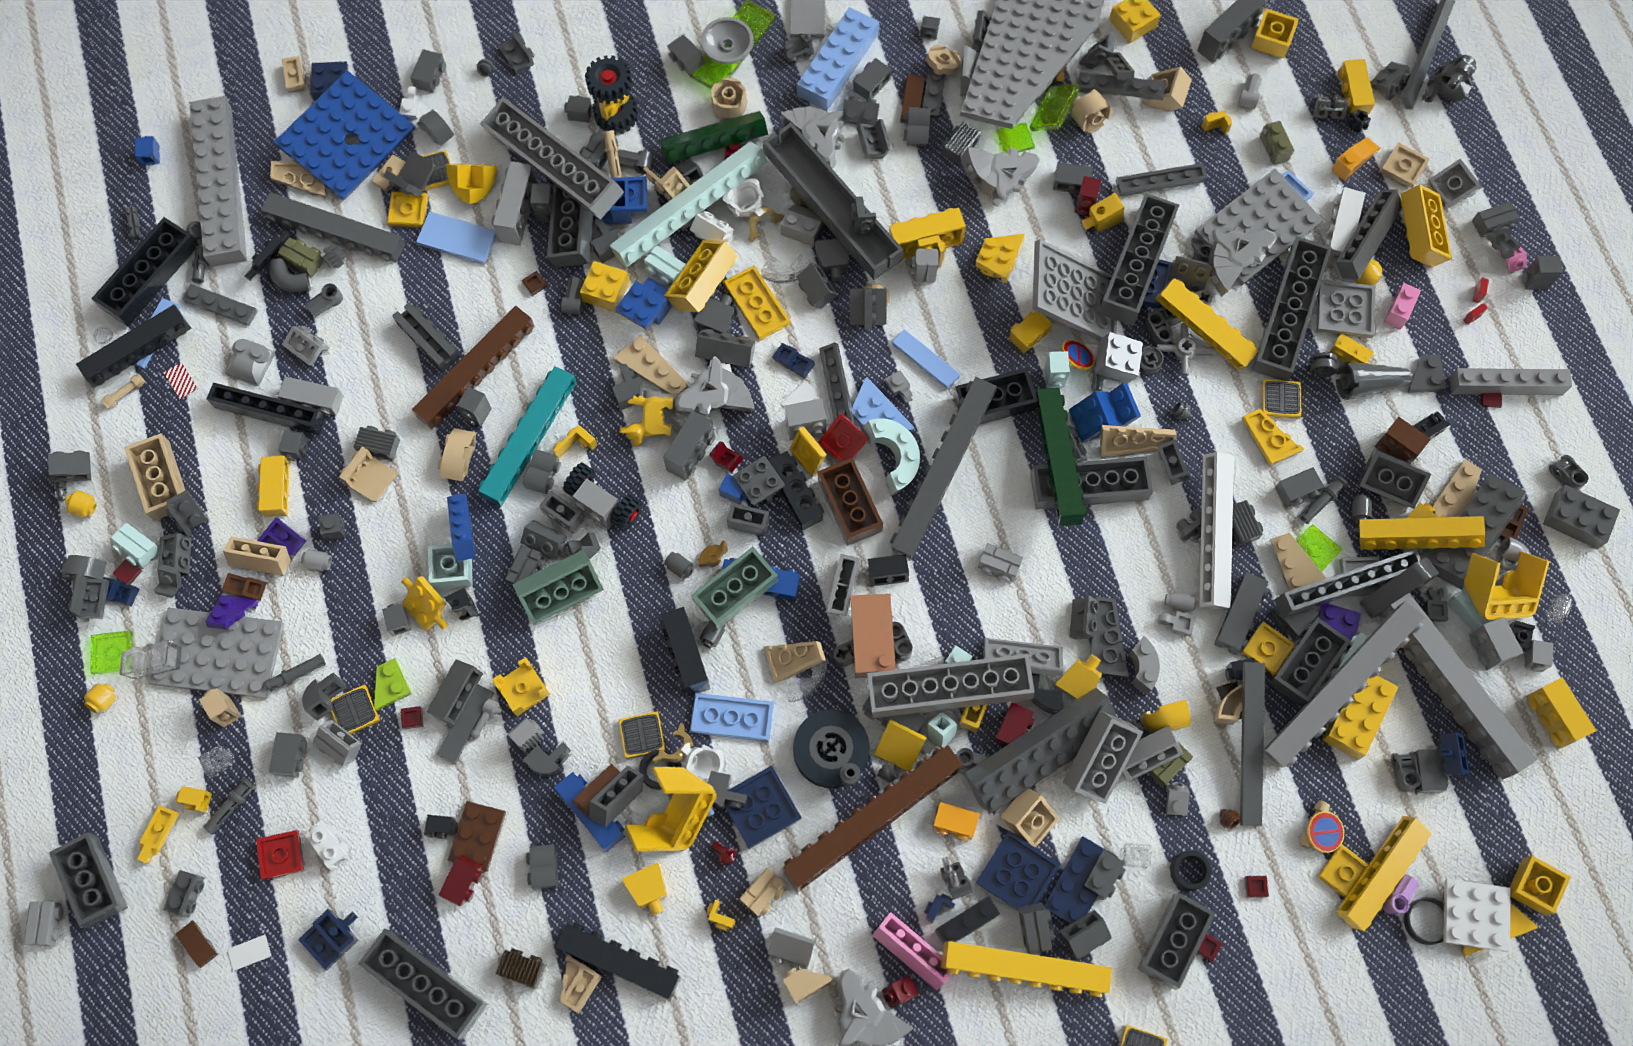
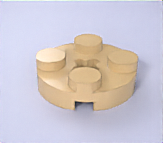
M935 45L930 48L926 61L937 75L956 74L961 64V57L953 49L949 51L946 50V46Z

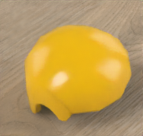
M1371 259L1360 279L1353 280L1357 284L1374 286L1381 278L1382 267L1378 261Z

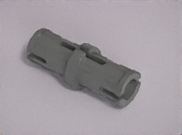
M203 246L195 247V258L192 261L193 275L191 280L198 284L204 283V273L207 268V262L203 256Z

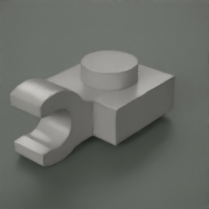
M901 370L885 378V383L894 396L900 394L905 403L912 401L911 397L913 394L908 389L910 388V383Z
M1176 611L1174 616L1162 612L1159 615L1158 623L1172 625V632L1190 637L1196 616Z

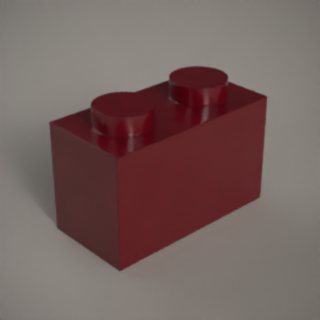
M1083 177L1074 213L1089 216V208L1096 204L1101 185L1100 179Z
M1011 702L995 742L1002 746H1007L1024 735L1026 729L1031 730L1035 721L1032 718L1034 712Z
M464 855L457 857L439 896L458 906H462L466 902L469 903L475 893L473 891L475 883L478 884L483 876L481 871L484 865Z

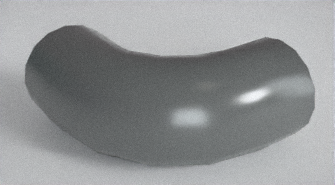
M273 259L268 262L271 279L280 289L290 293L311 291L307 273L290 274L287 269V263L283 259Z

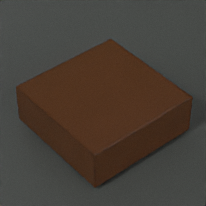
M537 271L522 280V283L532 296L548 287Z

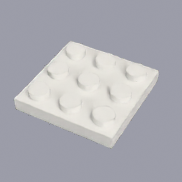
M1446 879L1444 883L1443 943L1509 952L1510 888Z

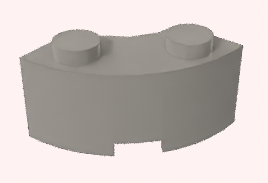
M1143 636L1128 657L1133 661L1135 667V677L1132 684L1148 695L1158 680L1160 663L1154 646Z

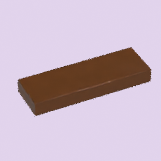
M908 74L900 118L902 123H905V112H909V107L920 108L925 82L924 76Z
M612 764L609 765L573 799L572 803L588 816L590 801L620 771Z

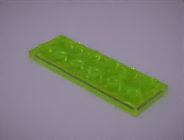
M746 0L733 18L743 21L751 29L754 41L753 49L775 21L776 15L754 2ZM704 53L703 58L706 64L689 76L712 89L716 82H721V79L731 78L745 58L736 63L721 64L711 60Z

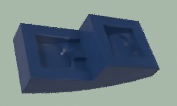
M781 343L772 356L776 362L803 378L807 377L815 365L814 360L799 354L797 349Z
M104 577L103 579L109 581L106 599L132 607L140 589Z

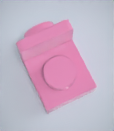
M1521 247L1515 250L1513 257L1504 259L1508 263L1509 273L1527 267V252Z

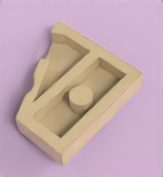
M567 955L565 960L567 962L566 972L563 975V990L561 991L560 1002L573 1011L580 1013L602 976Z

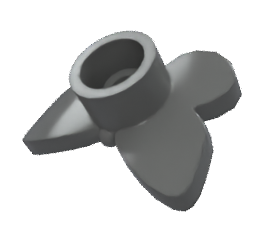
M1192 238L1191 244L1195 255L1191 259L1209 263L1208 259L1212 247L1204 244L1197 238Z

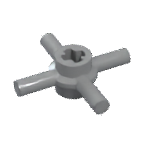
M1181 323V339L1175 345L1157 344V348L1161 352H1174L1175 356L1181 360L1182 376L1189 375V359L1193 358L1195 354L1213 355L1214 351L1213 347L1195 346L1194 341L1189 338V327L1184 323Z

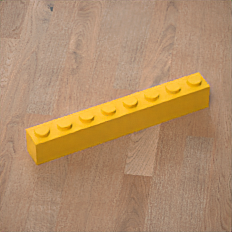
M951 941L944 942L941 968L947 969L949 974L960 975V971L968 972V977L980 978V975H987L988 980L1001 981V978L1009 979L1008 983L1021 985V981L1029 982V986L1041 988L1043 984L1049 985V989L1055 991H1062V988H1068L1069 993L1082 994V991L1090 992L1089 996L1102 997V994L1110 993L1112 967Z

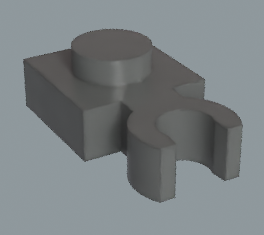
M1430 587L1426 592L1430 600L1425 602V614L1431 621L1446 622L1448 620L1447 601H1441L1444 590L1439 588L1437 590L1438 595H1435L1433 588Z

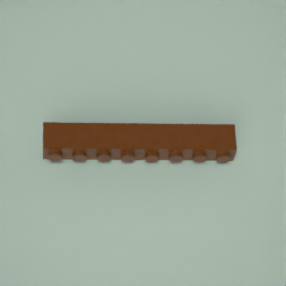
M515 305L412 408L415 416L430 429L439 426L443 418L455 410L456 405L468 386L474 388L480 385L482 379L487 374H490L495 369V366L500 361H503L513 348L520 344L521 339L532 332L534 327L532 318Z

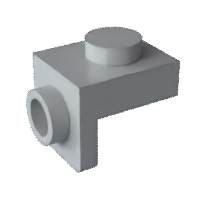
M1179 782L1166 784L1168 792L1166 813L1171 815H1187L1190 796L1187 786Z

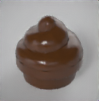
M1220 810V824L1228 830L1235 828L1241 819L1235 810Z

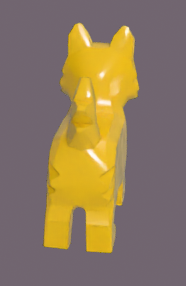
M634 395L633 399L631 398L627 401L628 404H636L643 407V420L622 427L619 433L626 434V437L632 441L634 447L641 445L645 437L662 434L671 436L672 424L664 422L665 414H663V409L665 407H668V409L673 408V397L665 396L661 398L651 396L644 398Z

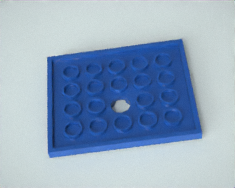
M347 70L274 141V144L344 201L416 127ZM350 134H355L359 137V142L356 145H348L345 142V138Z

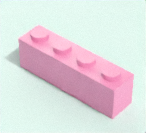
M891 912L872 935L936 991L951 975L947 973V969L941 968L942 955Z

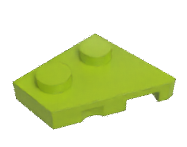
M396 658L377 666L374 708L379 711L412 694Z

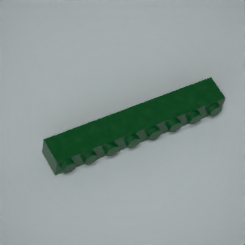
M1059 387L1037 389V412L1058 525H1082L1084 517L1087 516L1086 505L1082 504L1084 498L1083 489H1079L1080 474L1079 472L1076 473L1075 469L1077 468L1076 456L1073 457L1072 453L1074 452V443L1069 438L1071 436V428L1066 423L1068 421V413L1063 408L1065 398L1064 395H1061Z

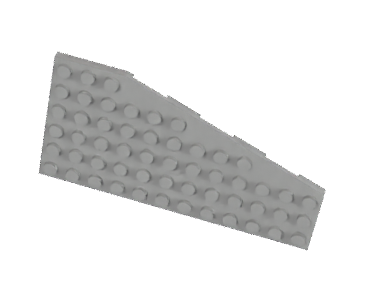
M997 0L960 117L1013 129L1033 102L1049 87L1055 76L1071 61L1089 36L1097 30L1105 0Z

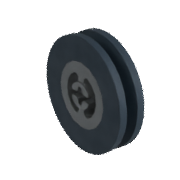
M823 710L809 716L798 728L793 743V756L798 770L809 782L823 788L846 786L839 778L841 768L847 763H854L862 773L870 752L869 738L862 724L852 715L840 710ZM827 736L838 737L845 745L846 752L844 754L840 753V743L835 746V752L830 751L827 754V759H836V762H827L817 753L818 744L823 746V755L827 752L828 745L832 747L836 744V739H827ZM847 771L849 777L854 776L852 771Z

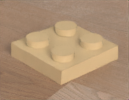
M1398 142L1380 172L1413 188L1430 158Z

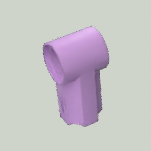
M1405 874L1395 886L1393 893L1384 902L1383 910L1392 915L1407 912L1409 902L1419 887L1418 881L1414 877Z

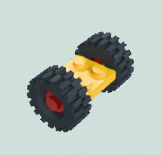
M604 55V59L598 57L596 58L597 62H590L591 67L587 66V72H585L587 89L590 96L592 95L594 99V104H592L594 119L600 129H605V131L614 130V135H617V132L624 134V130L630 131V126L634 127L635 121L638 120L636 101L633 95L629 93V90L632 89L630 69L625 61L622 62L621 58L618 57L616 60L613 55H611V58Z

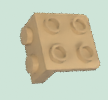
M361 447L359 451L354 453L349 465L342 469L339 477L346 486L372 502H377L395 479L397 473L394 469L375 459L367 449Z

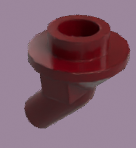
M717 841L712 843L711 847L721 855L718 858L721 866L724 863L728 866L736 859L735 854L737 852L732 847L727 850Z

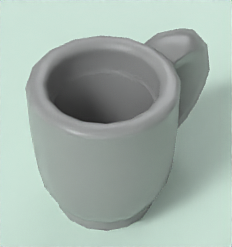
M1506 537L1498 549V554L1501 556L1499 561L1501 563L1500 568L1504 571H1511L1518 564L1520 553H1529V549L1523 543L1511 537ZM1505 558L1514 561L1513 564H1506Z

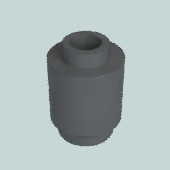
M1356 495L1352 501V520L1357 524H1360L1361 519H1372V501L1368 495Z
M671 552L664 562L667 569L681 579L688 578L694 570L693 563L679 553Z
M708 621L699 637L702 640L701 644L710 649L712 646L717 647L725 632L724 628L726 625L717 630Z
M854 763L845 764L840 770V781L846 786L857 784L861 775L860 769ZM847 771H852L854 776L849 777Z

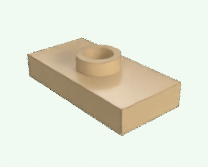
M392 155L373 178V185L388 192L392 185L389 184L390 180L383 177L386 170L399 176L406 162Z

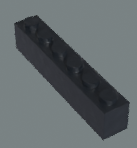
M173 304L76 363L85 380L95 388L113 376L120 374L131 365H135L144 357L153 354L154 351L169 344L180 335H184L192 328L181 311Z
M214 382L206 398L214 408L317 435L320 434L326 419L319 409Z
M575 922L572 926L566 924L556 948L668 1000L672 999L681 979V976L677 974L679 970L668 965L666 969L658 966L659 961L651 957L645 960L640 957L641 953L629 948V951L621 949L622 944L612 939L608 943L602 940L603 935L594 931L591 934L584 932L585 927Z

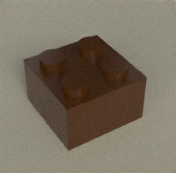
M1398 417L1374 447L1389 455L1412 463L1431 439L1401 417Z

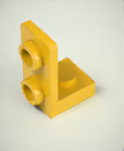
M578 425L567 433V437L563 441H559L554 446L552 452L560 458L576 441L584 448L588 447L591 450L597 446V443L592 435Z

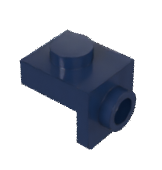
M941 894V896L936 895L933 903L929 901L924 911L927 914L926 920L933 923L941 905L953 909L955 903L952 902L953 898L945 894Z

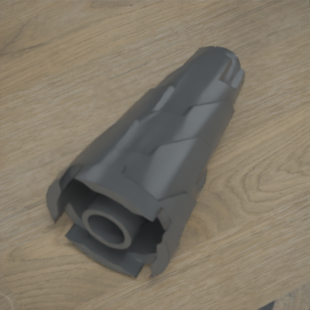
M1344 362L1338 367L1336 375L1341 374L1340 379H1336L1337 391L1340 397L1345 400L1383 393V391L1408 386L1413 381V373L1407 368L1371 365L1369 363Z

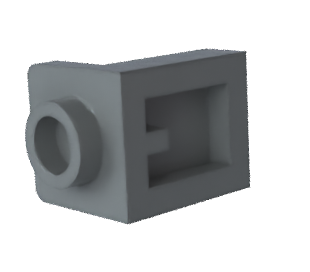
M923 16L920 37L937 39L940 18Z
M161 564L157 569L159 584L154 589V592L161 596L173 598L182 586L180 570Z

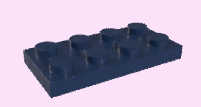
M1084 836L1078 842L1044 904V907L1049 909L1051 914L1068 924L1088 914L1098 896L1083 887L1102 850L1105 849Z

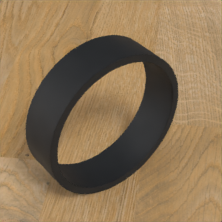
M1431 897L1421 898L1410 903L1403 919L1405 929L1410 937L1424 945H1434L1443 942V937L1436 942L1420 938L1411 926L1410 913L1412 908L1420 901L1432 902L1441 908L1443 912L1444 903Z

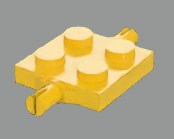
M423 576L416 578L414 583L408 577L403 578L401 583L407 588L408 592L402 605L425 631L430 630L435 623L442 630L446 629L449 624L442 618V612L447 603Z

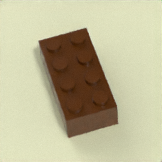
M853 457L817 471V480L847 546L883 531V522Z

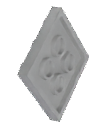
M1322 280L1318 291L1317 332L1339 335L1342 333L1347 336L1373 338L1375 331L1376 286Z

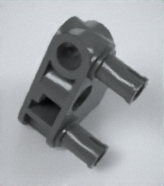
M1461 55L1438 67L1434 71L1433 77L1428 81V89L1422 96V99L1426 98L1425 102L1432 103L1435 96L1439 94L1455 103L1466 98L1473 87L1470 77L1477 69L1476 60L1469 55Z

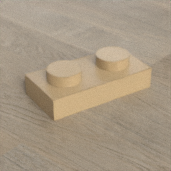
M294 56L282 59L288 92L306 89L300 57Z

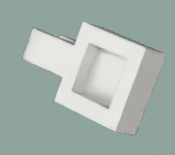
M409 86L407 91L408 98H402L399 113L405 118L418 119L421 103L417 100L418 92H416V87Z

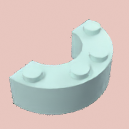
M889 419L868 420L864 425V429L870 437V444H884L895 455V469L885 478L893 496L903 490L915 477L920 464L919 447L913 435L903 425Z

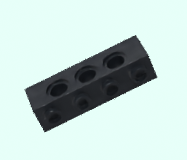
M788 451L769 459L768 461L785 484V487L780 491L802 531L823 521V507L820 503H816L813 489L807 487L804 473L798 471L796 467L798 463L793 455L790 456ZM787 471L793 473L789 477L783 475V473ZM794 487H799L802 489L800 492L797 493L792 491ZM808 503L810 507L805 509L801 507V504Z

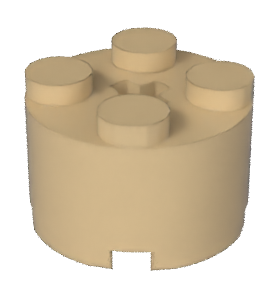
M735 78L721 79V82H716L713 85L711 99L715 115L726 120L742 116L747 108L746 89L741 82Z
M1092 90L1089 94L1074 100L1071 117L1084 132L1092 133L1105 125L1103 121L1106 118L1110 119L1113 110L1097 90Z

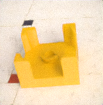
M526 657L518 662L520 667L507 676L502 677L500 674L492 679L516 716H519L550 695Z

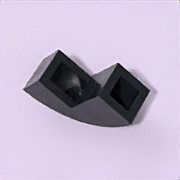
M1032 673L1034 698L1030 700L1041 710L1055 715L1061 711L1063 692L1039 689L1040 674Z

